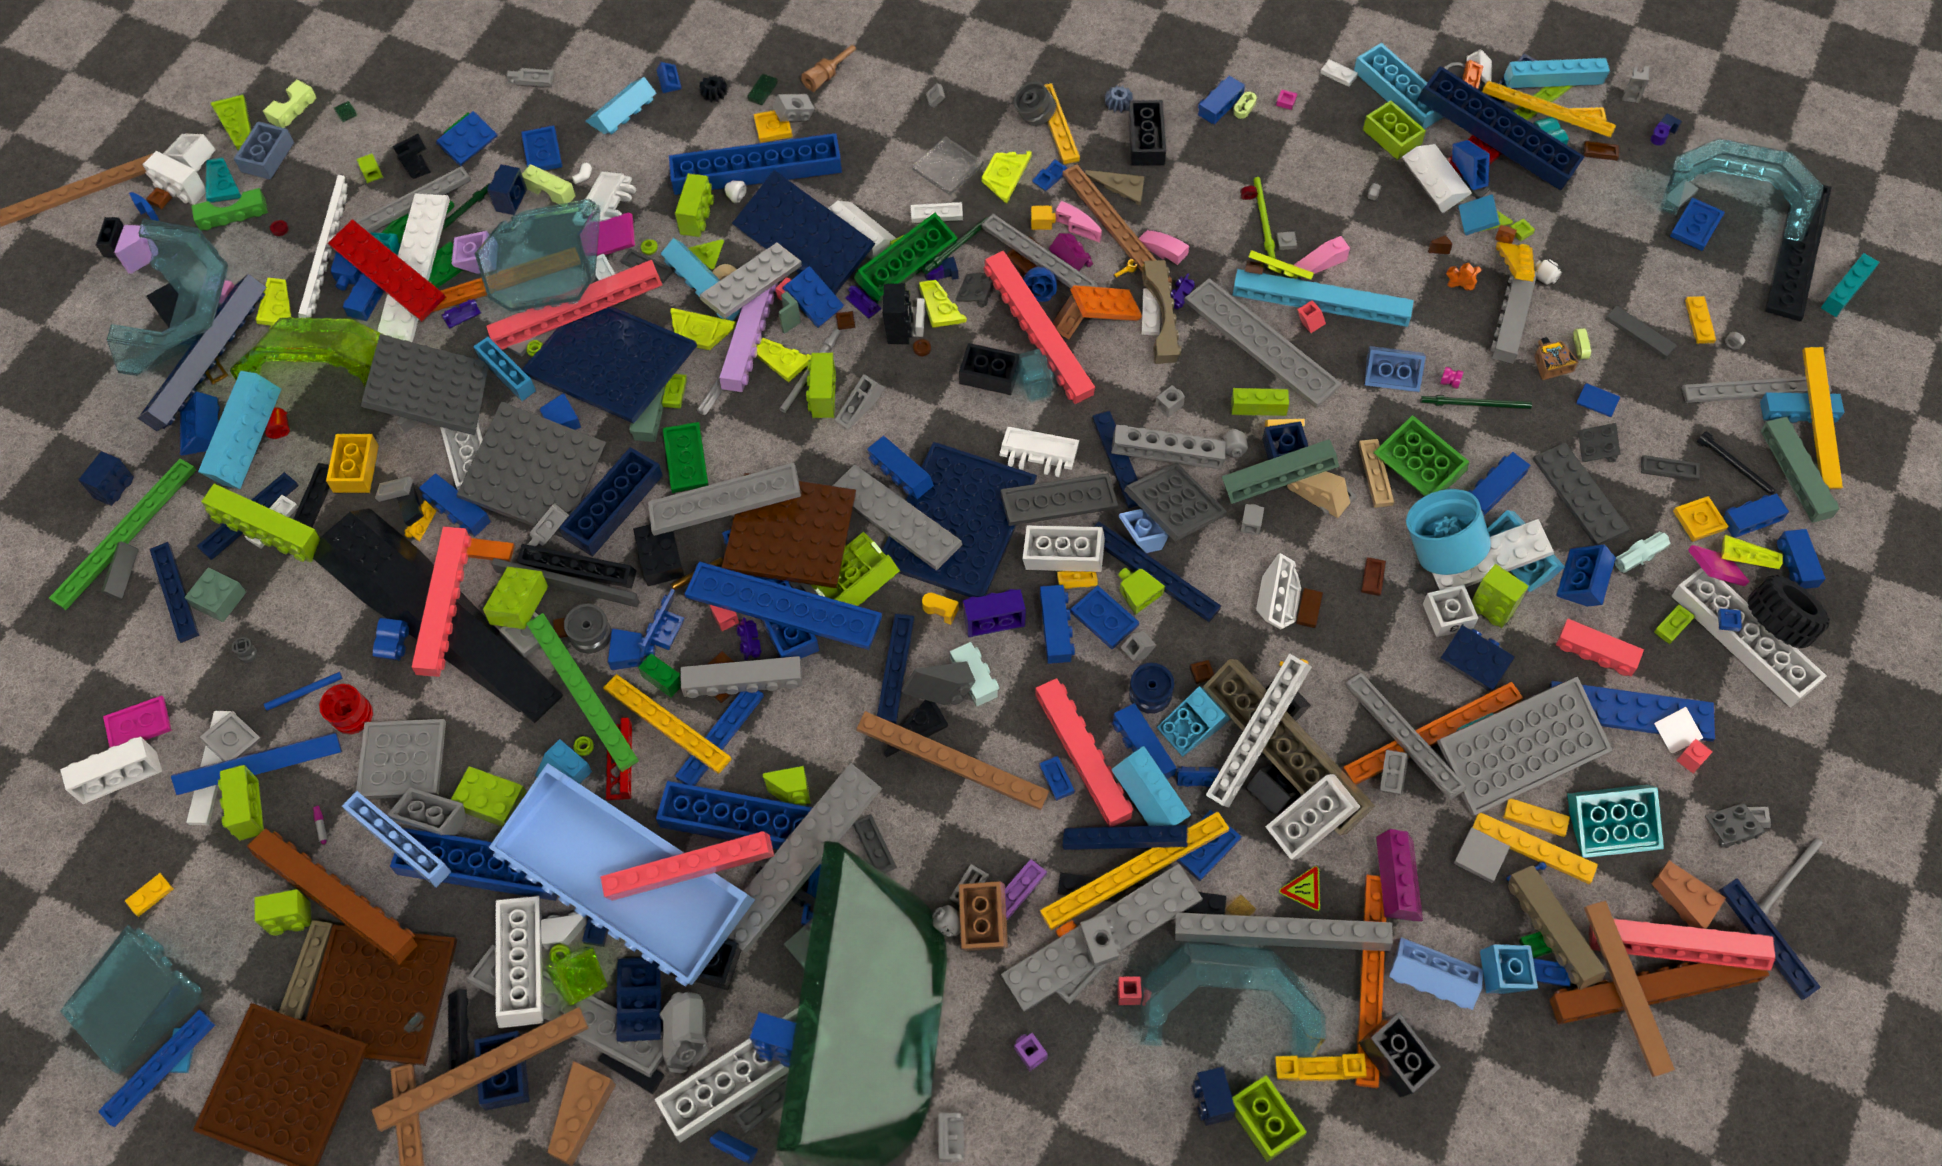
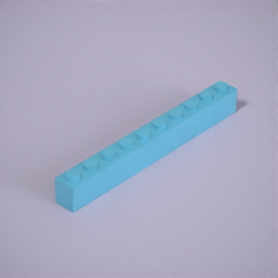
M1237 269L1232 296L1299 308L1313 300L1322 312L1408 327L1414 302V300L1265 273L1256 274Z

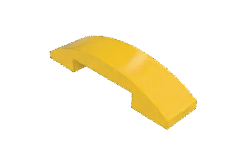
M1342 1054V1056L1305 1058H1298V1056H1275L1278 1080L1335 1081L1367 1076L1365 1054Z

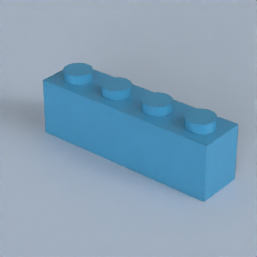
M486 337L474 346L479 359L484 361L488 368L521 401H524L536 392L531 378L489 337Z
M1766 392L1760 401L1763 420L1771 421L1787 417L1791 423L1798 421L1812 423L1808 393ZM1830 394L1834 423L1838 422L1844 414L1841 394Z

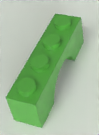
M260 188L242 192L240 199L228 207H216L209 201L191 205L194 221L200 231L209 230L220 225L224 226L236 221H243L251 217H259L268 213L266 200Z

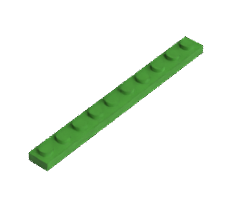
M179 459L49 599L67 610L111 563L117 544L120 541L128 544L196 471L195 467Z
M542 613L526 623L620 770L623 772L639 762L637 756L545 615Z

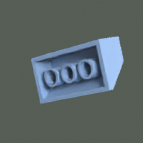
M1401 937L1389 977L1398 983L1411 985L1418 991L1434 994L1438 999L1449 1000L1461 1008L1473 1010L1482 989L1483 969Z

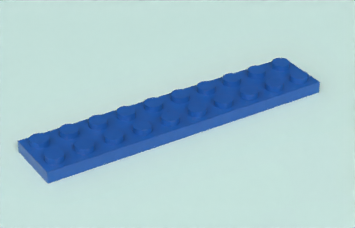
M703 562L698 563L685 592V597L688 599L870 650L882 619V613Z

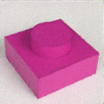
M1282 89L1276 106L1292 110L1297 99V93Z

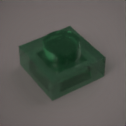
M349 101L334 107L336 114L342 122L357 116L355 109Z

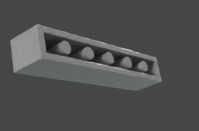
M1535 271L1533 282L1515 279L1512 273H1510L1508 283H1511V285L1507 286L1504 295L1507 297V300L1504 299L1501 310H1504V312L1499 315L1497 323L1500 324V327L1496 328L1494 334L1497 340L1493 341L1490 349L1493 352V359L1514 363L1538 271Z
M800 656L681 667V690L684 697L696 698L700 695L716 696L722 693L737 694L744 691L754 693L758 690L766 689L769 691H775L778 688L795 689L803 686Z

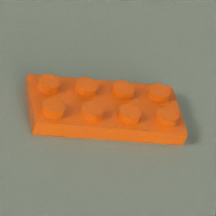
M1073 285L1070 289L1083 317L1138 321L1142 318V314L1129 289Z

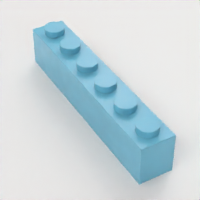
M1606 58L1510 62L1504 73V79L1508 88L1599 85L1604 83L1610 70Z
M675 238L661 252V255L665 258L664 262L670 267H674L676 269L674 272L681 278L684 277L686 279L685 283L689 287L695 288V293L699 297L701 293L721 281L682 242ZM742 308L731 314L726 319L733 321L741 312Z

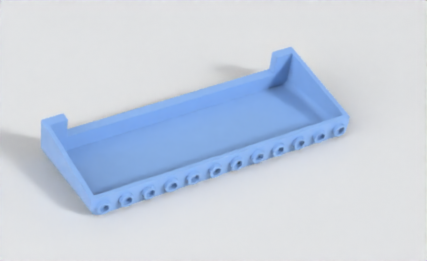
M548 763L489 847L495 852L493 854L494 857L502 862L506 859L511 863L509 867L518 873L521 870L527 874L525 878L534 884L537 881L543 884L541 889L550 895L556 893L560 896L558 900L567 906L571 903L576 907L574 910L576 913L583 917L588 915L593 918L591 923L600 929L603 926L609 929L607 934L616 940H619V938L625 940L626 943L624 945L635 952L638 949L643 952L642 958L650 963L656 961L660 964L658 968L668 975L672 972L677 976L675 980L684 986H687V984L692 985L755 901L754 898L716 873L613 901L605 898L600 876L680 855L684 852Z

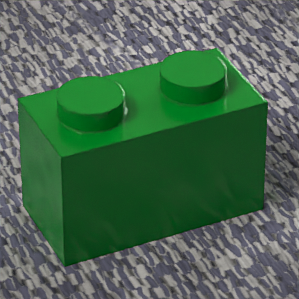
M652 653L638 667L641 676L670 698L681 688V674Z

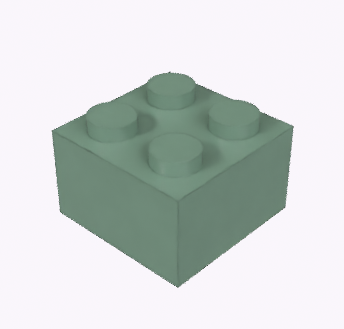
M208 567L184 598L194 609L224 622L246 594V591L239 582Z

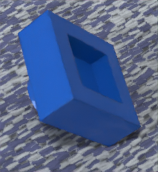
M1720 608L1718 611L1719 630L1739 632L1742 629L1741 610Z

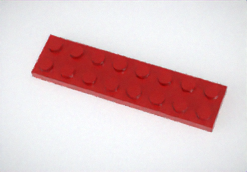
M353 219L328 242L331 248L421 322L446 298L444 293Z

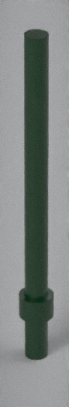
M490 183L480 191L477 190L473 193V197L445 219L442 231L475 203L481 202L488 193V185Z
M988 217L981 220L939 256L932 258L929 264L922 269L923 273L928 274L933 269L941 266L946 258L983 229L982 224Z
M1444 395L1421 396L1420 399L1421 403L1435 404V406L1448 404L1521 409L1532 408V402L1454 398L1444 397Z

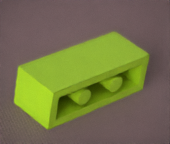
M1233 388L1231 397L1232 415H1287L1289 407L1288 389Z

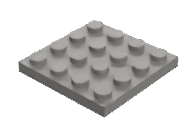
M444 719L364 722L356 791L366 799L401 798L409 788L439 796L446 721Z

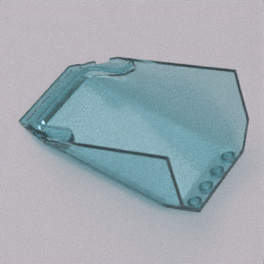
M591 199L524 210L512 216V221L508 223L506 221L500 222L474 253L488 298L508 311H517V313L525 312L531 308L539 310L548 305L557 307L566 302L568 304L579 302L596 274L600 205H596Z

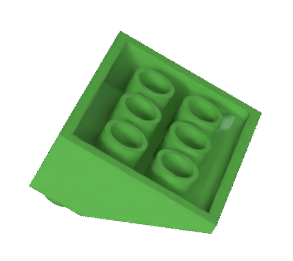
M1413 415L1374 451V454L1424 496L1436 491L1446 490L1468 470L1469 461Z

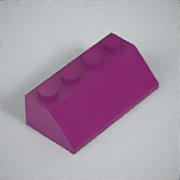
M1388 829L1376 837L1384 915L1388 918L1423 921L1414 841L1408 831Z

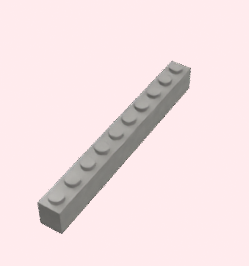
M1176 913L1175 941L1390 951L1393 944L1392 923Z

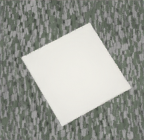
M1686 707L1654 723L1670 753H1675L1689 746L1695 739L1699 741L1703 738Z

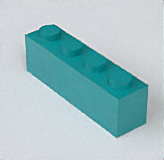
M1863 253L1830 293L1821 309L1837 317L1871 276L1880 262Z

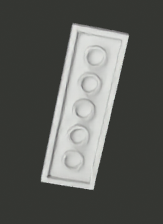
M1539 519L1491 536L1489 553L1475 567L1452 575L1432 573L1439 590L1461 585L1468 587L1479 583L1495 563L1508 572L1554 555V551Z

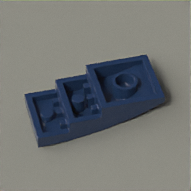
M644 958L617 959V1042L661 1040V970L658 968L660 964L656 961L650 963Z

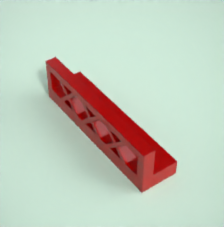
M621 718V724H616L619 730L621 729L622 735L632 749V723L629 718ZM607 750L606 800L631 799L632 766L623 772L620 770V775L616 778L612 775V769L617 764L616 762L612 764L614 759ZM617 783L620 784V794L611 795V788Z

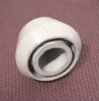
M743 181L728 182L725 186L726 196L733 203L740 202L746 194L745 183Z

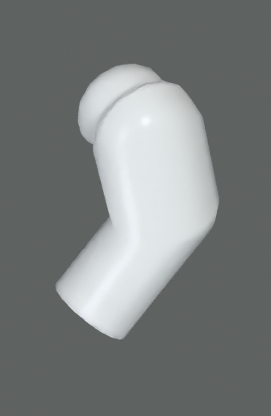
M589 163L581 165L580 173L572 176L575 184L589 179L592 170Z

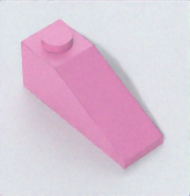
M1342 236L1325 242L1294 264V266L1314 274L1347 261L1350 247Z

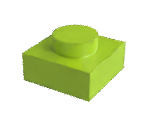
M1524 218L1510 226V228L1517 229L1515 237L1519 241L1531 236L1535 231Z

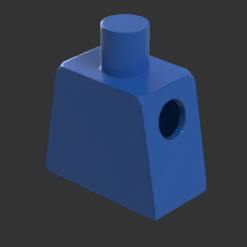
M336 252L331 274L337 282L335 286L339 290L345 291L348 284H357L362 272Z
M564 393L540 408L543 418L574 430L581 428L579 419Z
M612 629L608 664L611 670L639 667L644 658L640 657L641 648H638L641 638L644 637L643 634ZM650 644L645 656H649L651 653L655 656V645Z

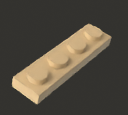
M1378 439L1359 441V449L1374 508L1393 506L1394 504L1385 464L1374 454V451L1380 447Z

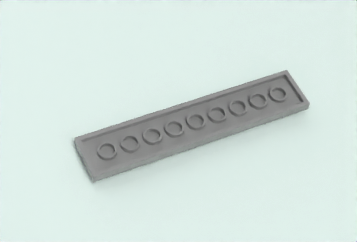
M1210 278L1185 297L1184 301L1187 305L1315 408L1341 387V382Z
M850 763L743 891L754 898L755 901L728 938L733 942L739 943V948L746 953L882 788Z
M1177 864L1090 919L1105 915L1106 920H1111L1114 932L1111 933L1113 940H1118L1122 951L1175 918L1176 913H1183L1202 901L1203 898L1180 864ZM1080 925L1001 974L1023 1012L1094 969ZM1098 936L1095 939L1099 945L1107 943V939L1104 936Z
M492 945L467 977V980L472 985L495 997L496 946ZM543 971V1022L548 1023L580 1007L589 1029L573 1037L651 1078L664 1058L663 1032H661V1040L617 1042L616 1008Z

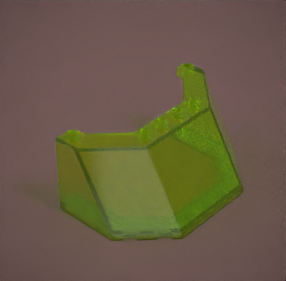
M279 318L243 353L230 368V372L235 380H237L240 371L260 375L261 367L266 361L326 362L337 368L342 366L348 369V373L359 377L364 387H366L379 335L382 333L347 318Z

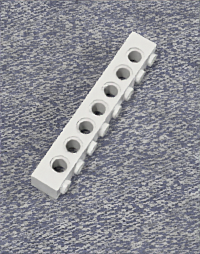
M1291 654L1288 655L1206 796L1222 806L1230 807L1312 668L1310 665Z

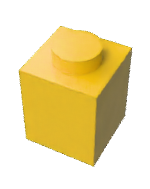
M1031 206V230H1052V223L1056 222V214L1052 213V206Z

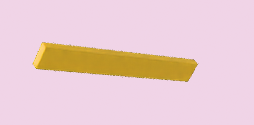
M1487 81L1482 90L1487 95L1608 137L1612 136L1616 127L1615 124L1491 81Z
M1807 347L1802 350L1818 470L1829 489H1841L1843 485L1824 348Z
M618 674L603 687L608 694L717 774L732 760L731 756Z

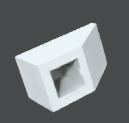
M573 912L568 914V916L552 915L548 916L547 919H542L541 936L544 948L549 950L556 944L568 946L587 925L586 917Z

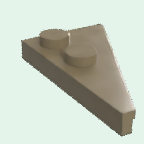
M1085 171L1090 180L1097 181L1112 192L1118 193L1124 198L1128 197L1135 201V204L1141 205L1144 176Z

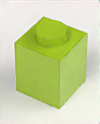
M372 153L356 159L367 183L383 178Z

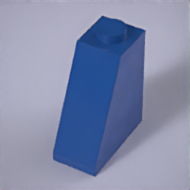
M1469 140L1454 143L1452 147V160L1470 188L1476 190L1487 187L1489 183L1490 154Z

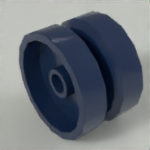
M1158 663L1140 665L1133 672L1130 680L1129 698L1132 704L1135 703L1140 711L1148 714H1156L1166 709L1171 702L1174 690V678L1171 672L1165 666Z

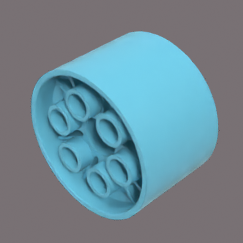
M1446 489L1433 492L1418 500L1407 514L1406 525L1421 566L1429 572L1440 575H1452L1467 571L1483 561L1490 551L1491 539L1480 503L1473 494L1467 491Z

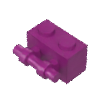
M1059 233L1049 247L1052 254L1078 271L1081 270L1084 264L1087 267L1093 265L1091 256L1084 251L1081 242H1078L1075 236L1070 233Z

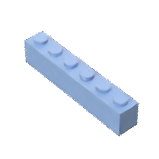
M358 791L342 805L353 819L434 887L437 888L451 873L440 859Z

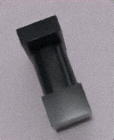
M419 134L392 146L411 178L416 179L431 173L421 154L417 155L426 149Z

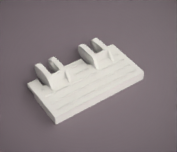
M601 172L574 218V225L584 227L622 215L620 211L616 210L617 205L620 201L630 202L632 199L630 194H634L637 190L633 185H629L632 178L621 173Z
M1007 427L999 456L1007 457L1008 453L1011 452L1008 466L1013 467L1015 458L1021 459L1019 461L1020 470L1024 469L1027 456H1029L1028 462L1043 464L1044 460L1047 459L1044 474L1048 475L1051 465L1057 466L1055 476L1060 477L1063 463H1065L1064 469L1072 470L1079 440Z

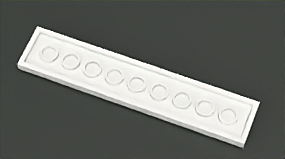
M337 176L299 310V332H306L307 328L312 326L313 318L311 317L312 314H315L317 308L315 303L316 300H319L321 293L319 288L323 286L325 278L323 274L327 272V260L331 258L332 248L328 242L336 235L335 231L339 229L340 221L338 220L339 217L342 218L344 210L342 206L346 204L348 184H345V176Z
M414 195L398 257L428 281L450 201L448 195ZM388 294L375 341L378 343L379 335L382 334L413 342L418 319Z

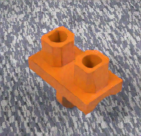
M1470 263L1463 264L1459 270L1456 266L1450 267L1446 273L1450 279L1447 285L1451 288L1461 286L1467 291L1473 290L1475 284H1477L1476 276L1482 270L1479 266L1473 268Z

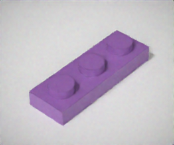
M1032 859L1029 860L1005 888L1007 920L1047 875V871Z

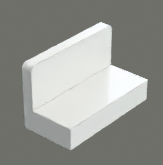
M1481 49L1468 55L1466 62L1472 60L1483 66L1481 79L1485 84L1487 81H1491V59Z
M917 298V307H912L913 323H911V327L913 329V336L923 337L925 299Z

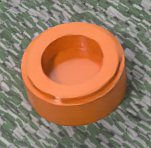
M1072 920L1058 928L1055 932L1060 938L1077 926Z

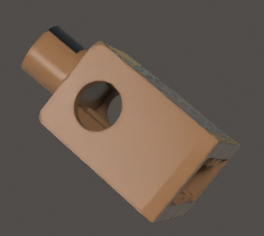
M1548 337L1538 341L1540 347L1537 349L1534 357L1542 380L1575 371L1578 360L1562 341L1551 343Z

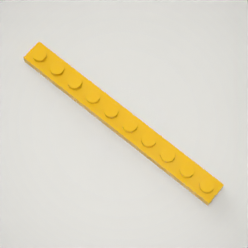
M1216 812L1188 828L1187 847L1151 848L1041 909L1040 914L1051 931L1225 834L1230 828L1220 813Z

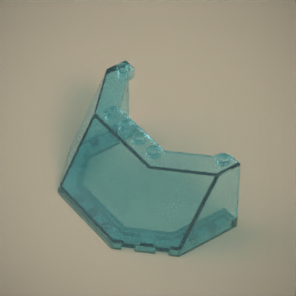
M1718 138L1676 156L1668 175L1659 211L1677 215L1686 180L1690 181L1699 174L1704 175L1713 170L1768 181L1777 190L1780 189L1784 193L1785 199L1791 204L1784 238L1802 242L1821 200L1823 185L1793 153Z
M142 219L138 234L141 238H147L152 255L150 264L153 269L160 271L179 296L170 327L163 332L111 324L106 340L118 373L138 376L182 353L212 327L229 266L199 228Z
M1185 942L1142 980L1140 1045L1162 1046V1025L1166 1022L1168 1013L1199 986L1271 991L1292 1013V1056L1315 1057L1326 1039V1016L1315 994L1271 948Z

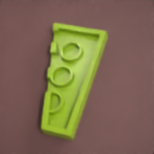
M244 95L211 102L237 150H239L251 132Z

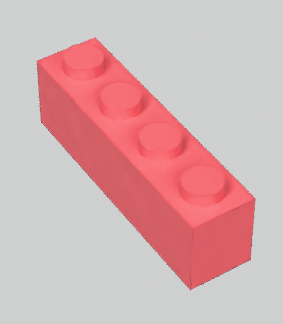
M1567 619L1563 625L1556 646L1565 652H1573L1584 660L1595 661L1601 667L1612 668L1623 676L1629 675L1631 677L1636 671L1644 649L1570 619Z

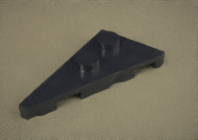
M924 700L902 727L927 738L947 728L948 723L935 702ZM887 745L884 755L887 758L901 750Z

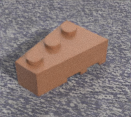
M1670 860L1661 868L1652 882V885L1668 904L1672 905L1679 913L1680 918L1690 927L1707 929L1726 899Z

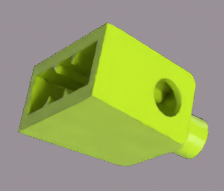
M1124 568L1118 574L1123 580L1120 583L1119 591L1135 615L1164 594L1165 586L1143 569H1139L1132 574L1127 568Z

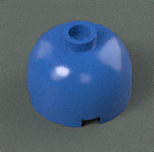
M1035 267L1026 272L1023 280L1038 302H1047L1056 294L1057 280L1049 269Z

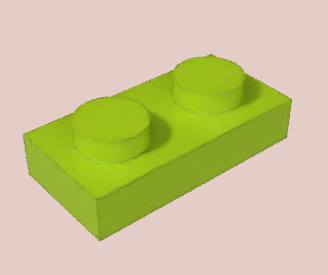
M674 374L667 382L662 400L663 407L681 409L687 382L686 375Z
M1679 604L1656 628L1654 633L1668 644H1671L1695 616Z

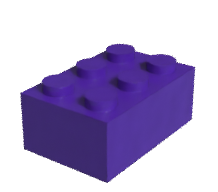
M1009 589L1003 593H989L986 596L969 597L963 600L964 620L968 638L1025 627L1026 609L1021 589Z

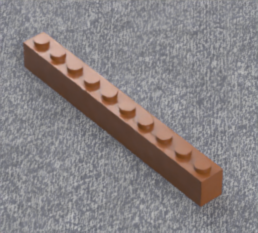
M265 828L247 845L255 858L400 965L417 947L414 940L415 935L409 929L405 928L403 930L393 917L389 919L385 917V913L378 906L374 908L370 906V902L363 895L358 897L354 889L348 884L343 886L340 883V879L333 873L328 875L326 869L321 864H313L311 862L312 859L306 853L302 852L300 854L297 852L298 849L291 842L285 843L282 841V836L276 831L271 833Z
M1689 962L1677 965L1675 969L1663 967L1652 974H1649V971L1636 974L1648 1005L1760 982L1769 976L1768 970L1699 962L1694 965H1690ZM1608 980L1595 983V986L1586 987L1581 990L1578 987H1575V990L1572 991L1560 989L1555 991L1554 995L1549 999L1558 1025L1625 1011L1614 982H1608Z

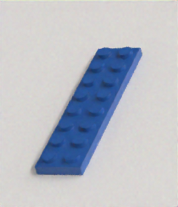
M1551 681L1550 688L1563 682ZM1582 685L1600 725L1603 727L1660 734L1654 723L1686 707L1703 736L1701 740L1712 742L1715 740L1713 702Z

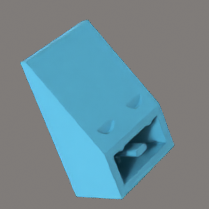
M1199 686L1157 726V729L1183 757L1220 730L1231 717L1204 688Z

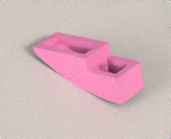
M1063 201L1060 202L1056 209V221L1068 225L1069 232L1100 243L1102 230L1096 222L1078 208Z
M1147 230L1139 237V240L1149 251L1161 259L1166 257L1176 265L1188 255L1189 245L1167 234Z

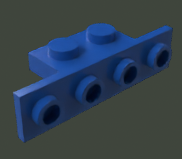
M671 589L668 595H664L661 609L656 610L653 618L654 622L649 623L646 637H642L638 648H641L640 657L644 658L650 644L670 650L684 623V617L668 612L674 599V589Z

